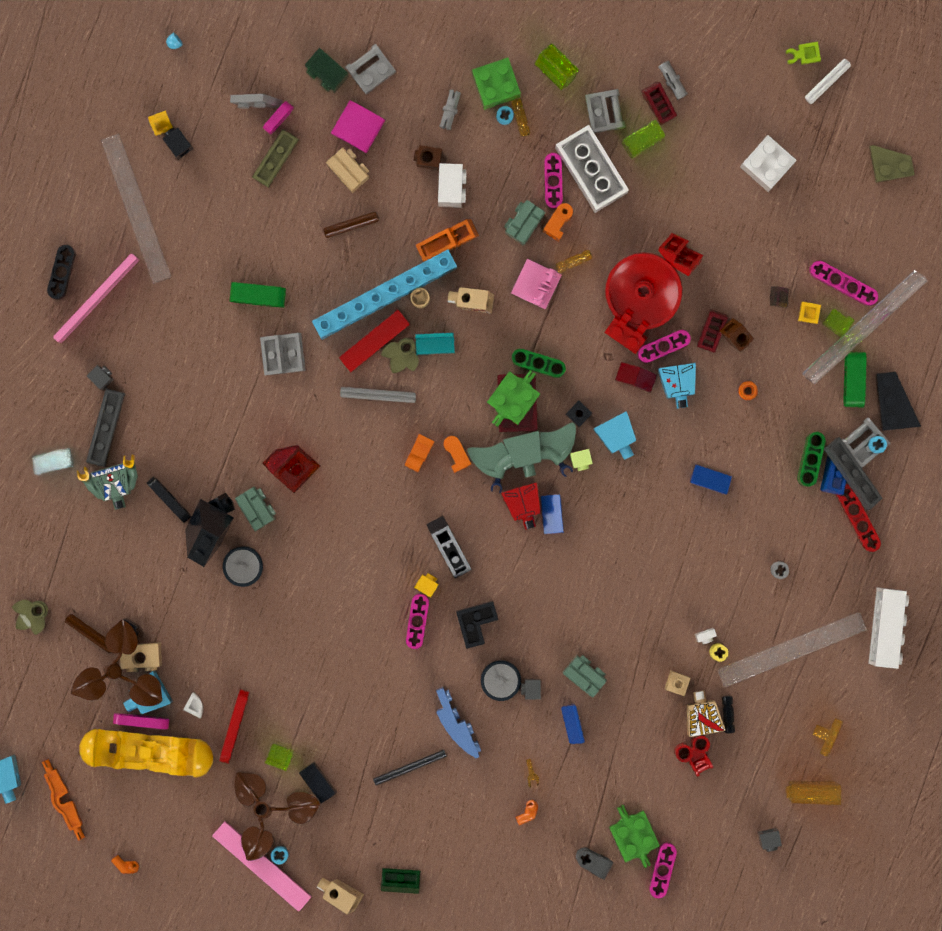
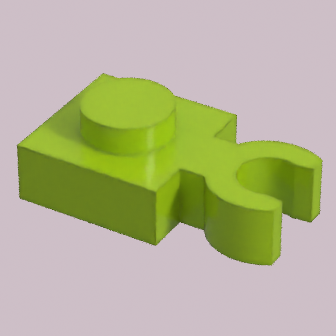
M818 42L798 45V51L790 48L785 52L786 54L791 53L794 55V59L788 60L787 64H794L797 60L801 61V65L821 61Z

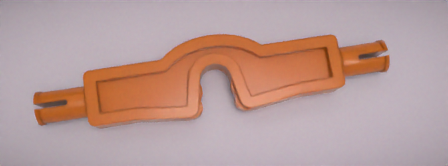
M49 759L41 762L46 771L44 777L51 790V802L54 808L62 814L68 829L74 831L78 841L85 838L80 827L83 823L79 817L75 802L71 800L62 803L60 801L61 796L67 794L69 790L58 770H53Z

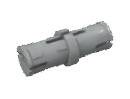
M666 61L658 68L664 75L667 86L671 87L676 99L679 100L686 96L688 93L679 80L680 76L676 75L670 62Z
M449 90L446 106H443L444 113L439 125L440 128L451 130L454 115L458 112L456 108L461 96L460 92Z

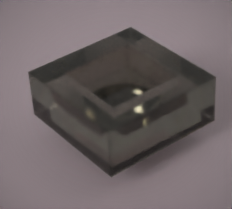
M771 286L770 306L788 308L789 289Z

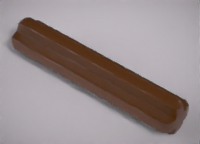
M371 212L325 227L323 229L326 238H330L379 221L376 212Z
M73 614L67 616L65 623L107 653H111L105 646V637Z

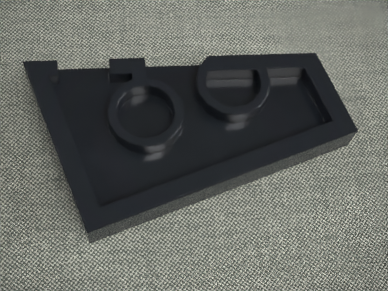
M897 373L875 374L882 431L921 427Z

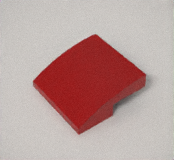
M671 233L659 247L658 251L674 268L690 276L701 263L704 255L687 248L688 240Z

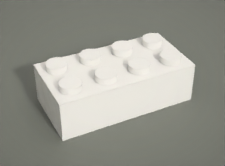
M589 125L556 144L555 149L594 213L628 193L629 189Z
M886 588L876 589L868 664L899 669V665L902 664L903 654L900 653L901 645H904L905 634H902L903 626H906L907 615L904 614L905 607H908L909 595H906L907 591Z

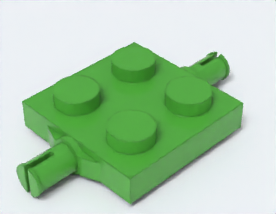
M529 370L524 379L515 376L510 371L487 401L498 413L491 423L498 427L505 418L517 425L520 424L541 395L530 385V382L536 375L534 372L532 373Z
M625 805L617 807L621 819L609 826V829L624 862L640 858L644 868L650 866L651 863L647 854L660 845L645 812L640 811L636 814L628 815Z

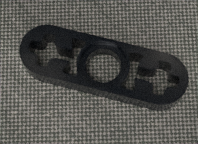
M62 245L58 248L47 288L48 295L56 300L62 299L66 294L76 256L74 248L69 245ZM66 249L71 253V256H67L65 261L69 263V266L59 263V260L64 261L62 251H66ZM59 267H65L67 270V274L62 278L56 274ZM54 279L64 281V284H59V289L61 290V293H57L56 296H54L55 293L52 292V289L56 288L58 284L57 282H54Z
M153 476L147 482L148 486L183 523L192 517L156 477Z

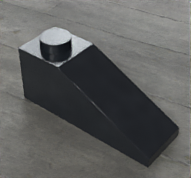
M444 516L426 524L454 578L471 571L472 569Z

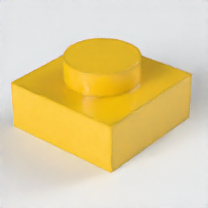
M166 110L148 117L155 136L173 128Z
M801 302L798 321L818 324L821 305Z

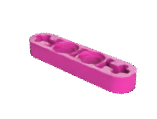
M816 261L810 266L809 271L813 278L861 304L871 306L878 301V293L875 289L823 261ZM819 265H821V270L824 272H827L828 269L831 270V272H829V274L827 275L826 280L823 278L825 274L819 273L817 275L815 273L816 270L814 269V266L818 267ZM836 273L840 276L839 284L831 282L830 277L832 274ZM849 283L857 285L856 293H850L847 290ZM862 287L864 288V290L862 291L863 293H872L871 297L874 298L873 300L867 302V297L862 294L860 295V298L857 297V295L861 292Z

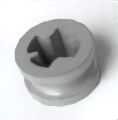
M776 561L771 565V574L775 578L784 579L788 576L789 567L784 562ZM779 565H781L780 567L785 568V570L782 571V575H779V573H775V570L778 569Z

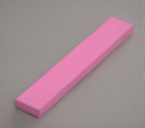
M130 254L61 327L53 338L62 344L137 264L139 259L134 254Z
M226 821L212 835L298 912L312 897L268 857L263 856L253 861L246 860L241 845L242 835Z

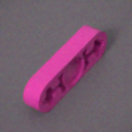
M550 153L545 157L544 161L545 203L548 208L557 209L563 201L562 159L557 153ZM551 157H555V160L558 161L555 164V171L559 170V173H547V170L551 171V164L547 162L551 160ZM556 176L559 179V184L557 186H550L548 178ZM548 189L560 190V192H555L556 199H559L556 205H552V202L548 201V199L552 198V191L548 192Z
M679 330L642 346L638 351V358L643 363H649L684 348L690 343V334L685 330ZM678 334L686 336L685 344L681 342L675 343L674 345L677 348L673 349V343L669 338L672 337V340H676L679 338ZM661 341L668 342L669 350L667 352L659 350L658 346ZM652 345H655V350L659 355L656 356L653 353L649 356L650 359L648 360L646 357L642 358L643 350L651 351L653 350Z
M421 593L416 594L411 603L406 644L411 649L420 648L424 640L429 599L425 594ZM419 597H423V601H426V605L421 607V611L425 610V615L419 612L413 613V609H418V604L415 603V600H418ZM414 616L422 617L423 624L420 627L412 624ZM410 628L414 630L422 629V633L418 632L417 639H420V643H416V646L412 645V642L409 641V638L414 636V632H410Z
M114 713L113 724L169 729L168 718Z
M669 842L663 843L659 847L649 886L651 895L658 899L663 898L667 893L677 854L675 846ZM667 847H670V850L673 852L667 857V860L671 861L670 864L660 861V858L664 860L665 853L662 851L663 849L666 850ZM661 865L668 867V873L664 876L659 875L657 872L658 867ZM655 877L661 880H666V882L661 881V888L663 889V891H659L658 894H656V891L653 889V887L658 886L659 882L658 880H655Z

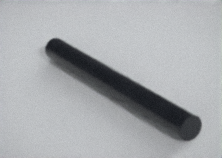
M441 750L373 778V781L377 786L445 758L447 755L444 750Z

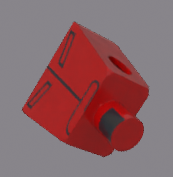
M537 483L502 492V497L514 521L522 519L525 530L536 527L533 515L540 514Z

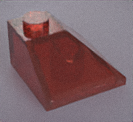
M298 445L275 449L262 463L272 475L293 493L320 467Z

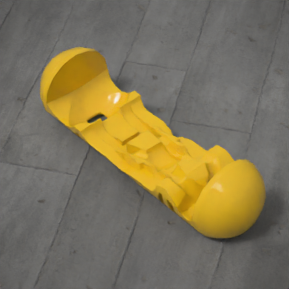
M92 729L84 735L79 745L82 760L91 767L107 766L114 769H148L170 775H191L197 778L205 775L213 763L211 747L201 739L159 735L150 736L123 731ZM111 743L117 744L116 753L109 752Z

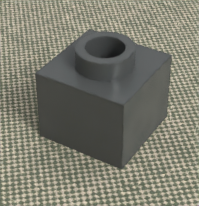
M97 365L87 375L100 390H104L114 380L111 377L112 372L105 366Z
M525 679V683H521V695H525V700L541 699L540 679Z
M777 828L758 832L760 846L763 850L766 849L767 852L775 851L778 849L777 847L782 846Z

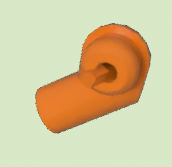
M529 800L526 803L525 812L516 816L519 826L536 818L538 811L537 802Z
M119 855L111 860L122 874H134L139 870V864L136 861H123Z

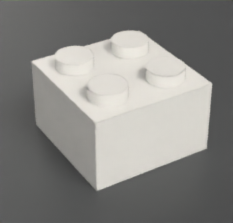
M767 135L742 163L740 168L769 192L797 160Z
M439 163V207L462 208V203L466 202V189H462V184H466L467 172L463 169V164Z

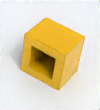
M427 573L426 576L422 574L414 588L431 598L439 584L436 582V577Z

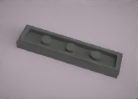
M105 389L86 460L87 463L106 467L125 393Z
M840 437L835 438L824 448L866 510H871L883 499Z

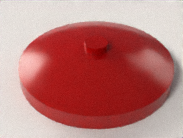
M641 252L623 258L614 266L606 282L605 294L608 306L614 316L621 319L629 308L634 314L627 324L637 329L645 319L650 323L647 329H653L665 324L675 315L682 300L683 286L676 268L663 257L653 253Z

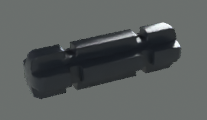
M723 696L724 732L730 734L735 732V725L733 724V697Z

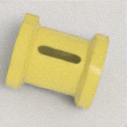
M720 643L713 644L709 650L710 656L718 662L726 660L729 652ZM718 647L724 651V653H721V657L714 654Z

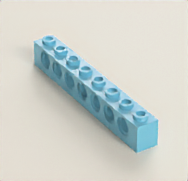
M446 250L313 320L312 323L323 340L412 293L416 288H421L456 270L457 265L449 250Z

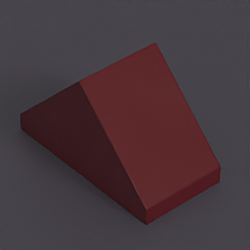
M621 362L615 381L651 393L657 375L641 367Z

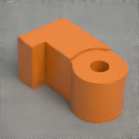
M567 203L560 204L543 229V233L559 242L564 234L560 229L572 217V206Z
M419 434L404 466L418 473L434 441Z
M448 436L444 440L443 445L445 450L450 452L455 462L451 467L454 473L470 466L471 462L459 439L455 436Z

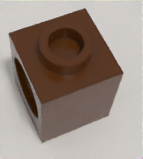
M419 145V150H415L413 161L417 162V167L439 170L443 151L440 148ZM426 153L432 154V161H423V155Z
M734 318L719 331L729 344L739 352H742L754 340L743 324Z

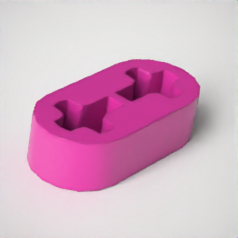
M285 101L264 124L263 129L271 135L290 115L294 107Z

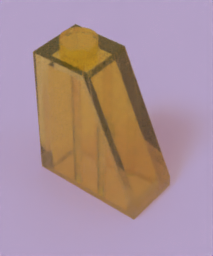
M789 781V786H786V798H789L791 803L841 805V785L836 781Z

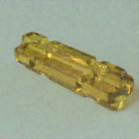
M513 100L512 107L515 109V118L518 127H520V136L530 135V129L527 126L528 121L525 110L522 109V100Z
M585 250L582 254L578 253L565 259L564 262L556 263V269L559 273H562L567 268L571 269L582 264L583 261L591 260L592 254L589 250Z

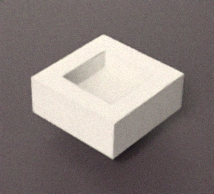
M714 628L694 634L697 642H702V644L714 641L713 637L717 636Z

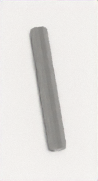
M341 387L340 396L344 398L415 403L416 393L350 387Z

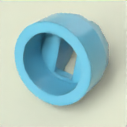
M174 32L166 40L167 46L171 49H178L183 45L180 38Z

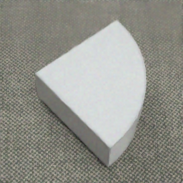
M193 692L183 710L201 718L203 704L199 696Z

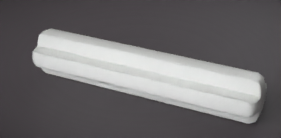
M843 59L805 96L806 101L810 104L814 103L851 67L850 62L847 59Z

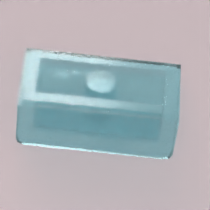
M70 448L32 457L35 475L74 467Z

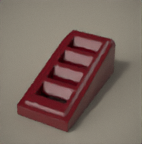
M655 82L641 90L644 99L660 125L677 116L660 82ZM657 89L658 93L650 96L649 93ZM661 96V100L656 103L653 102V100ZM665 103V107L661 108L660 110H657L656 107ZM667 110L670 111V113H668L667 115L661 117V115H660L661 113H663V112H665V111H667Z
M712 309L709 310L697 347L715 353L722 336L719 331L726 325L729 318L728 315ZM712 317L722 320L721 323L712 320ZM709 325L717 326L719 330L712 329ZM706 333H713L716 335V338L706 335ZM704 339H707V340H709V341L714 342V344H713V345L707 344V343L703 342V340H704Z

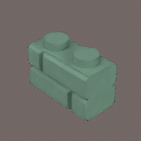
M528 200L525 203H519L515 209V212H517L514 219L509 218L504 226L506 228L505 234L523 246L546 213Z
M255 486L236 497L235 500L254 531H257L274 521L276 512L271 504L267 506L264 499L266 496L262 489H257Z
M576 655L562 673L593 698L606 683L607 679L604 677L606 673L598 667L596 669L592 668L589 665L591 661L584 655L581 657Z

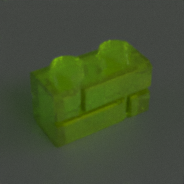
M550 44L545 48L535 62V65L560 90H563L572 83L579 71L554 44Z
M653 120L648 126L645 125L623 139L622 145L630 158L633 159L663 140L666 135L658 122Z

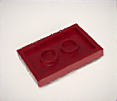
M507 374L497 375L498 386ZM514 374L515 376L523 379L526 376V374ZM536 375L534 376V378H533L532 381L530 382V385H531L532 388L535 389V390H536ZM537 400L519 425L504 418L499 425V432L537 431Z

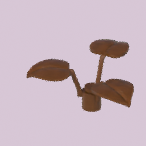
M120 620L106 634L105 646L111 653H119L116 659L113 660V664L105 666L102 677L98 668L90 667L83 670L73 682L71 688L72 695L85 700H97L106 691V684L103 681L105 678H120L134 685L129 690V696L136 704L155 706L161 703V685L155 676L144 674L139 676L137 682L121 675L122 669L117 662L122 657V653L126 655L132 654L136 650L138 643L136 633L129 623Z
M237 772L234 783L236 797L245 806H251L256 801L253 810L254 814L259 817L258 821L261 826L260 829L255 826L249 827L242 834L241 845L246 860L260 859L271 850L273 835L269 831H264L263 819L270 817L272 811H289V818L293 822L304 824L314 817L320 807V802L311 794L295 792L287 798L288 807H271L265 802H260L259 799L266 792V783L263 778L252 773Z

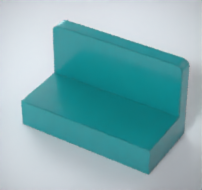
M454 333L415 334L416 355L455 353Z

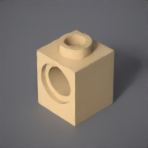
M670 670L664 688L685 696L691 678Z

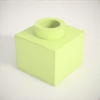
M589 449L570 453L573 469L578 468V471L589 469L590 464H593Z

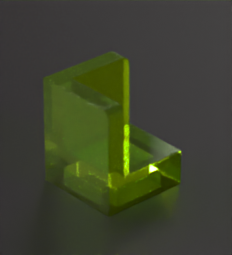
M832 309L822 325L839 337H842L855 320L849 316L845 317L837 310Z
M272 744L265 764L287 771L294 751L277 744Z

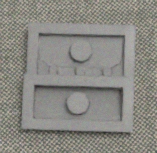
M301 333L260 337L264 375L306 371Z

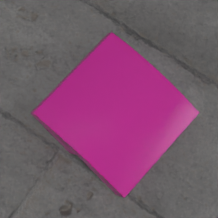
M350 100L331 134L367 153L385 120Z

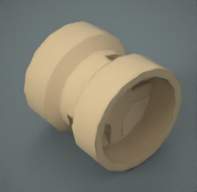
M416 288L411 293V302L416 308H425L429 304L430 296L424 288Z

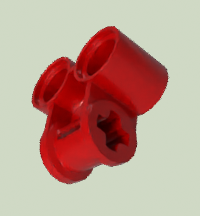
M704 735L694 736L691 740L692 746L681 743L674 749L677 759L681 762H689L697 777L705 770L714 768L705 753L710 748V742ZM698 739L705 740V746L703 748L696 747V741ZM687 748L689 751L688 755L684 758L680 757V749Z

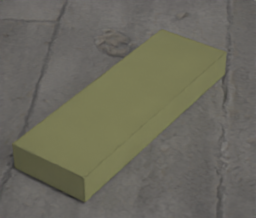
M282 129L252 178L269 188L299 139Z

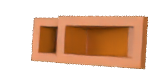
M466 219L416 244V247L423 262L446 250L450 251L479 237V234L472 220Z

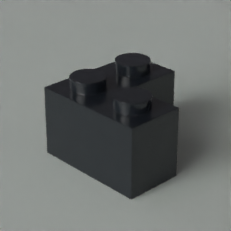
M493 601L456 611L466 649L485 644L480 625L498 620Z

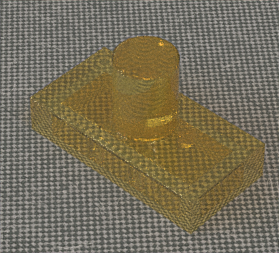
M835 718L830 730L816 725L813 735L825 740L820 754L826 757L829 756L844 721Z

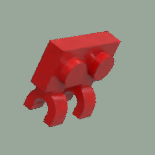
M628 308L621 319L615 316L604 333L636 354L647 339L643 333L650 323L644 319L637 330L627 324L634 314Z

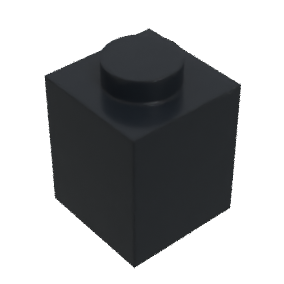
M179 128L168 130L164 134L165 137L162 138L178 160L193 150V147Z

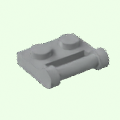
M376 44L354 63H349L345 66L365 95L396 73L394 67ZM375 55L379 58L378 61L361 74H357L356 70Z
M619 89L585 95L590 126L594 133L626 127L625 121L622 120L618 96H620ZM605 98H611L615 123H610Z
M868 417L847 438H842V441L861 468L879 454L869 450L868 443L872 437L881 436L886 440L887 446L891 444ZM870 429L872 434L852 449L850 444ZM879 439L877 442H873V446H876L875 450L882 447Z

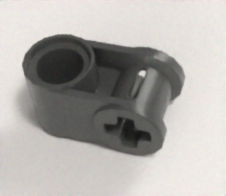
M585 847L580 848L576 852V860L581 867L605 880L614 863L612 860ZM588 854L589 860L585 859L583 861L581 856Z

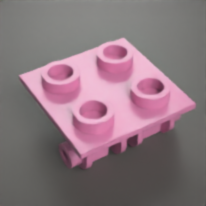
M527 259L511 294L546 310L562 275L551 268L548 269Z

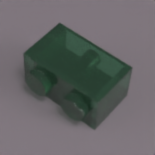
M320 48L305 64L306 74L313 80L317 78L321 81L320 86L327 92L331 90L335 94L349 77V73Z

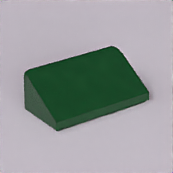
M382 868L381 891L419 894L421 871Z

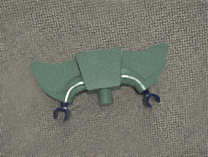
M572 422L553 432H540V436L539 431L503 439V443L500 442L492 447L468 448L467 452L477 468L495 478L491 485L492 492L495 485L500 487L499 493L502 492L501 479H503L505 471L513 466L514 468L523 467L525 478L536 475L534 464L540 463L541 460L553 461L556 466L559 465L560 473L567 477L564 474V469L569 468L571 472H573V469L568 464H564L563 461L573 448L576 425Z

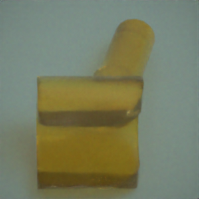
M527 759L529 771L527 783L531 788L530 781L536 780L538 786L539 777L534 774L531 759Z

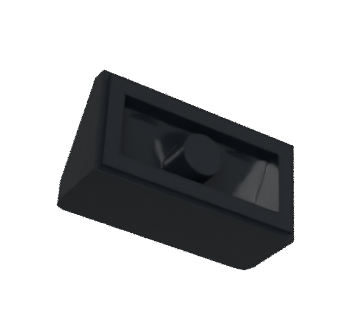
M312 762L299 772L321 804L337 793L315 762Z

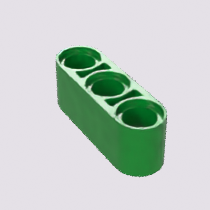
M231 282L229 302L284 308L286 288Z
M517 349L512 354V363L523 369L553 378H560L566 371V366L562 361L525 349ZM517 353L525 355L526 360L523 363L516 362L515 355ZM537 358L542 359L544 362V366L540 369L535 368L533 365V361ZM554 364L561 365L562 372L560 374L552 372Z
M866 352L845 353L844 407L864 408Z
M820 432L810 433L805 440L797 476L798 483L804 487L813 486L818 478L826 442L825 436ZM814 435L820 438L818 446H814L811 443V438ZM809 454H813L816 458V462L813 465L807 462ZM805 473H809L812 477L811 482L808 484L803 481Z

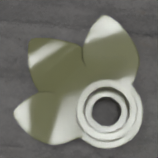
M404 338L399 343L391 342L387 344L381 353L383 357L391 359L390 368L392 373L401 372L406 367L411 371H415L419 363V358L415 353L416 344L410 338ZM405 344L410 345L409 351L403 350Z
M25 599L18 601L12 606V609L20 614L16 621V629L26 630L31 628L35 635L44 629L45 617L48 614L46 603L43 601L31 602ZM37 607H41L42 612L40 614L36 612Z

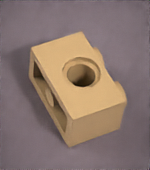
M161 642L137 644L136 650L132 654L126 655L122 653L120 658L121 669H126V672H137L138 668H145L146 671L157 670V667L162 666ZM139 652L143 653L146 657L144 663L138 662L136 658Z

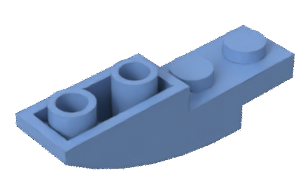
M444 687L437 689L436 692L443 708L436 710V713L451 738L464 751L474 758H478V752L481 751L478 741H474L471 734L474 731L471 723H466L465 720L458 722L457 719L460 717L456 707L452 709L450 701L453 699L449 690L445 691Z

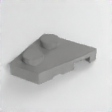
M266 94L231 95L230 103L238 105L240 109H249V107L279 108L283 104V100Z

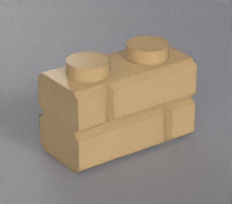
M343 147L326 163L347 188L354 193L369 179L367 174L369 170L363 163L359 165L354 160L356 155L350 149L346 151Z

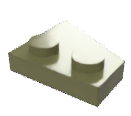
M875 145L869 146L876 183L915 175L911 156Z

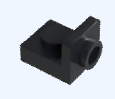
M227 493L208 502L225 513L235 510L233 501L228 497Z

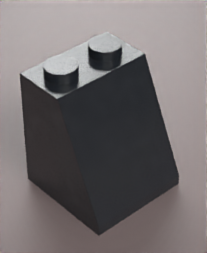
M200 499L185 529L187 558L205 567L220 547L234 517Z

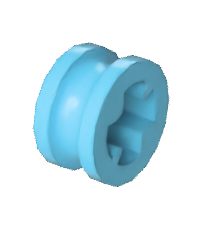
M508 106L500 107L496 115L497 121L502 125L510 124L514 117L513 110ZM502 111H505V113L508 111L510 113L508 115V120H505V118H500L502 116Z
M881 436L872 437L868 443L869 450L873 453L884 452L887 447L886 440ZM879 439L882 447L875 450L876 446H873V442H877Z
M277 846L271 852L272 861L278 865L285 863L289 856L288 850L283 846ZM278 851L280 853L283 851V857L285 858L283 860L281 858L276 859L275 856L277 854L275 852Z

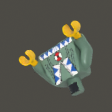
M124 455L122 464L91 472L90 475L88 468L84 467L85 474H80L77 470V477L83 481L86 488L96 498L103 501L112 500L115 510L125 508L123 496L131 494L138 478L134 464V455H131V461L126 460Z

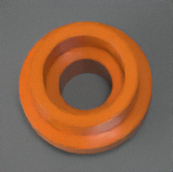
M746 381L739 386L738 393L742 399L752 400L757 396L758 389L753 382ZM746 387L751 389L749 395L744 392Z

